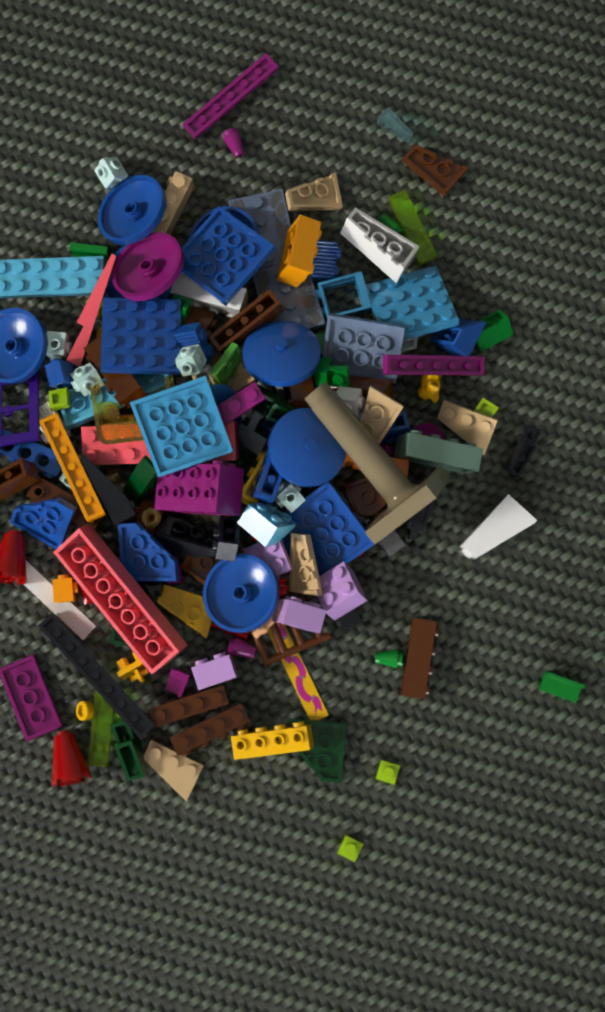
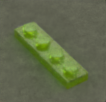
M406 190L388 197L392 210L399 224L403 227L402 230L406 238L420 246L415 255L419 265L436 259L437 254Z
M95 690L88 766L108 767L112 735L110 724L113 722L114 710Z

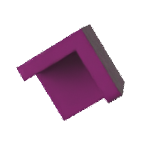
M171 668L165 690L177 694L178 697H183L191 674Z

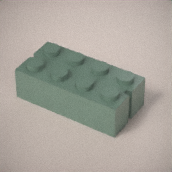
M417 430L404 432V434L397 436L393 458L409 459V462L435 468L441 465L444 470L462 474L479 472L483 448L476 447L477 444L465 442V444H461L459 440L452 438L443 440L441 436L435 434L425 436L422 435V431Z

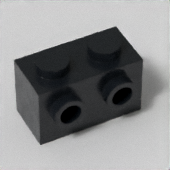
M220 515L218 526H214L213 537H216V539H213L212 550L215 551V559L235 562L239 545L238 521L240 518Z

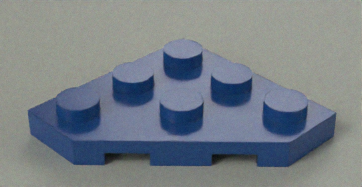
M62 498L18 505L13 511L10 523L50 547L57 549L65 542L77 507Z
M139 522L118 523L120 562L136 581L179 580L178 560Z

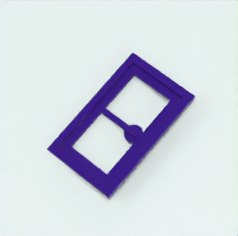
M39 370L32 377L24 381H29V404L14 407L7 405L2 408V386L10 384L0 382V447L40 440ZM29 408V432L2 436V414L4 417H10L16 410Z

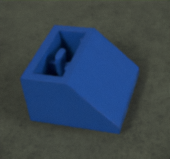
M458 318L459 326L440 330L433 334L430 342L442 352L469 357L486 323L484 321Z

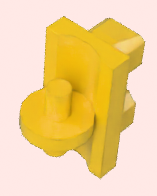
M421 375L418 396L423 400L431 399L436 403L439 400L442 375Z
M134 652L132 654L136 661L132 664L129 663L126 657L116 662L119 670L116 673L119 678L123 680L130 678L131 682L137 679L140 683L145 682L144 675L148 674L149 671Z

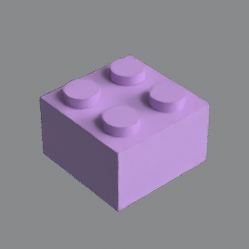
M345 562L319 576L323 595L318 596L323 609L326 610V614L334 621L367 601L354 571Z
M285 596V599L279 598L272 621L310 632L321 633L326 610L320 609V604Z
M225 651L214 655L213 660L208 661V658H204L195 662V666L191 667L198 690L238 676L231 654L227 655Z

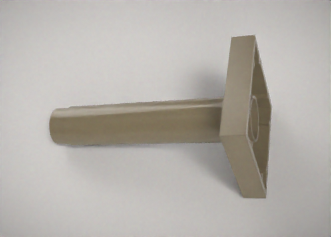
M327 382L321 384L305 398V401L312 408L311 410L387 503V507L381 511L365 531L374 544L378 543L435 500L450 479V476L440 465L417 484L410 482Z

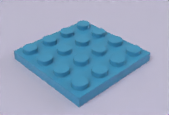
M437 266L403 274L397 283L388 278L366 284L375 320L406 326L404 340L459 326L458 316Z
M206 375L130 402L158 478L234 451Z

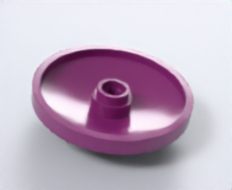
M150 233L144 239L127 245L117 257L112 269V282L115 288L124 298L132 301H145L159 296L178 279L184 265L183 249L174 237L166 233Z

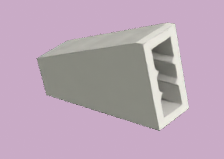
M508 494L460 545L462 548L461 552L469 559L471 557L476 559L533 525L537 519Z

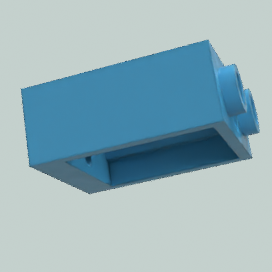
M362 271L318 283V289L315 291L318 301L321 300L322 307L320 308L326 321L330 310L324 291L355 283L361 307L336 314L354 317L371 312L372 307Z

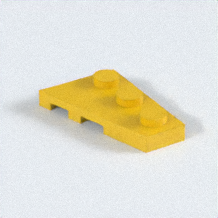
M164 584L162 596L158 598L157 603L207 638L212 620L205 610L203 596Z

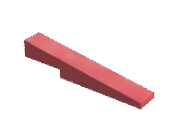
M111 254L77 321L83 328L66 360L78 367L82 366L86 353L83 348L89 344L117 256Z

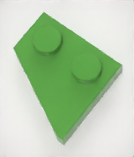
M233 342L224 350L222 357L214 364L210 372L218 384L227 385L230 377L236 376L238 366L242 361L243 352Z

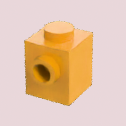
M58 575V579H52L54 603L77 602L76 593H79V587L74 578H69V575Z

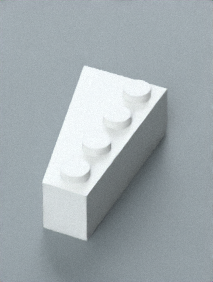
M356 207L347 217L340 233L395 283L398 282L412 263L420 247Z
M180 273L178 279L172 285L169 294L170 299H173L175 294L193 298L192 308L197 306L215 311V315L220 313L226 315L228 319L241 312L248 302L247 288H241L225 306L182 273Z

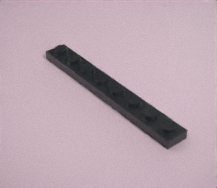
M51 613L38 625L140 740L156 727L54 613Z

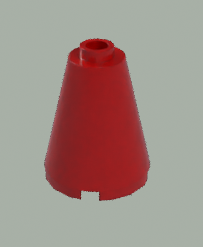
M9 530V532L4 534L0 543V583L11 584V582L17 581V585H22L27 581L24 536L21 535L20 531Z
M69 730L57 732L53 742L52 786L56 787L57 783H60V787L82 782V778L87 776V780L92 778L90 769L74 734L69 733Z

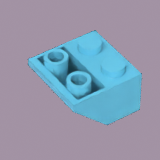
M264 502L248 504L238 521L241 527L265 547L276 545L296 526V523L291 520L292 517L280 511L274 502L270 504Z

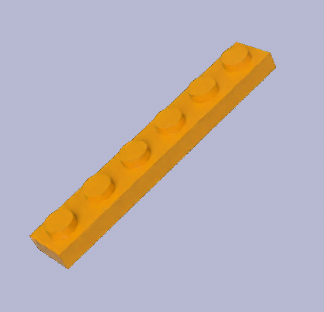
M54 413L40 420L43 431L86 521L90 523L106 515L58 414Z

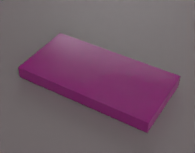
M35 654L0 668V677L26 742L64 726Z

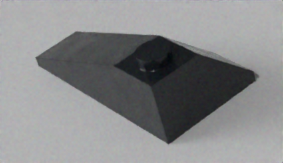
M79 454L78 457L88 478L92 481L96 494L101 498V504L111 524L116 525L136 515L134 512L136 506L132 499L128 500L85 455Z
M165 511L155 539L173 556L215 557L212 545L213 539H216V537H213V532L204 529L205 525L201 523L198 525L190 521V517L184 514Z

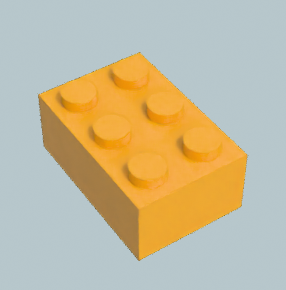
M300 214L287 230L277 281L297 288L302 282L306 281L308 275L313 273L315 267L313 259L318 252L316 245L322 234L320 221Z

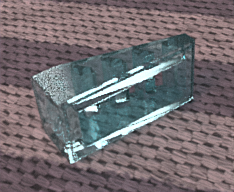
M390 108L384 110L377 117V125L408 144L412 142L413 132Z

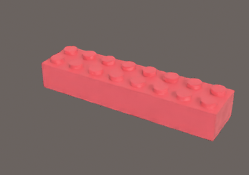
M232 421L225 426L234 451L208 461L240 460L238 421ZM138 425L81 427L82 454L94 465L139 464L145 455L151 460Z
M90 524L78 528L53 552L151 674L161 669L188 646Z

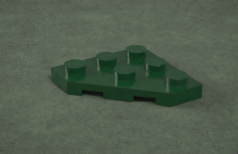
M288 718L287 727L293 726L294 722L299 721L311 724L314 748L307 751H299L301 757L313 769L321 781L341 783L346 723Z

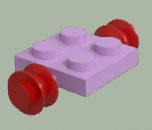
M252 537L251 540L258 543L243 549L245 554L262 559L272 568L279 583V598L289 594L288 590L291 587H286L285 584L288 579L281 578L280 576L294 569L282 539L276 545L265 547L256 538Z

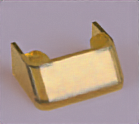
M173 374L165 377L166 389L174 387ZM100 383L91 385L90 393L99 441L103 444H116L144 440L135 415L120 416L119 407L116 403L111 401L102 402Z

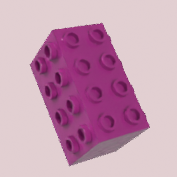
M205 461L159 478L157 476L154 510L185 514L240 516L244 469L236 468L237 464L225 463L224 461H213V463Z

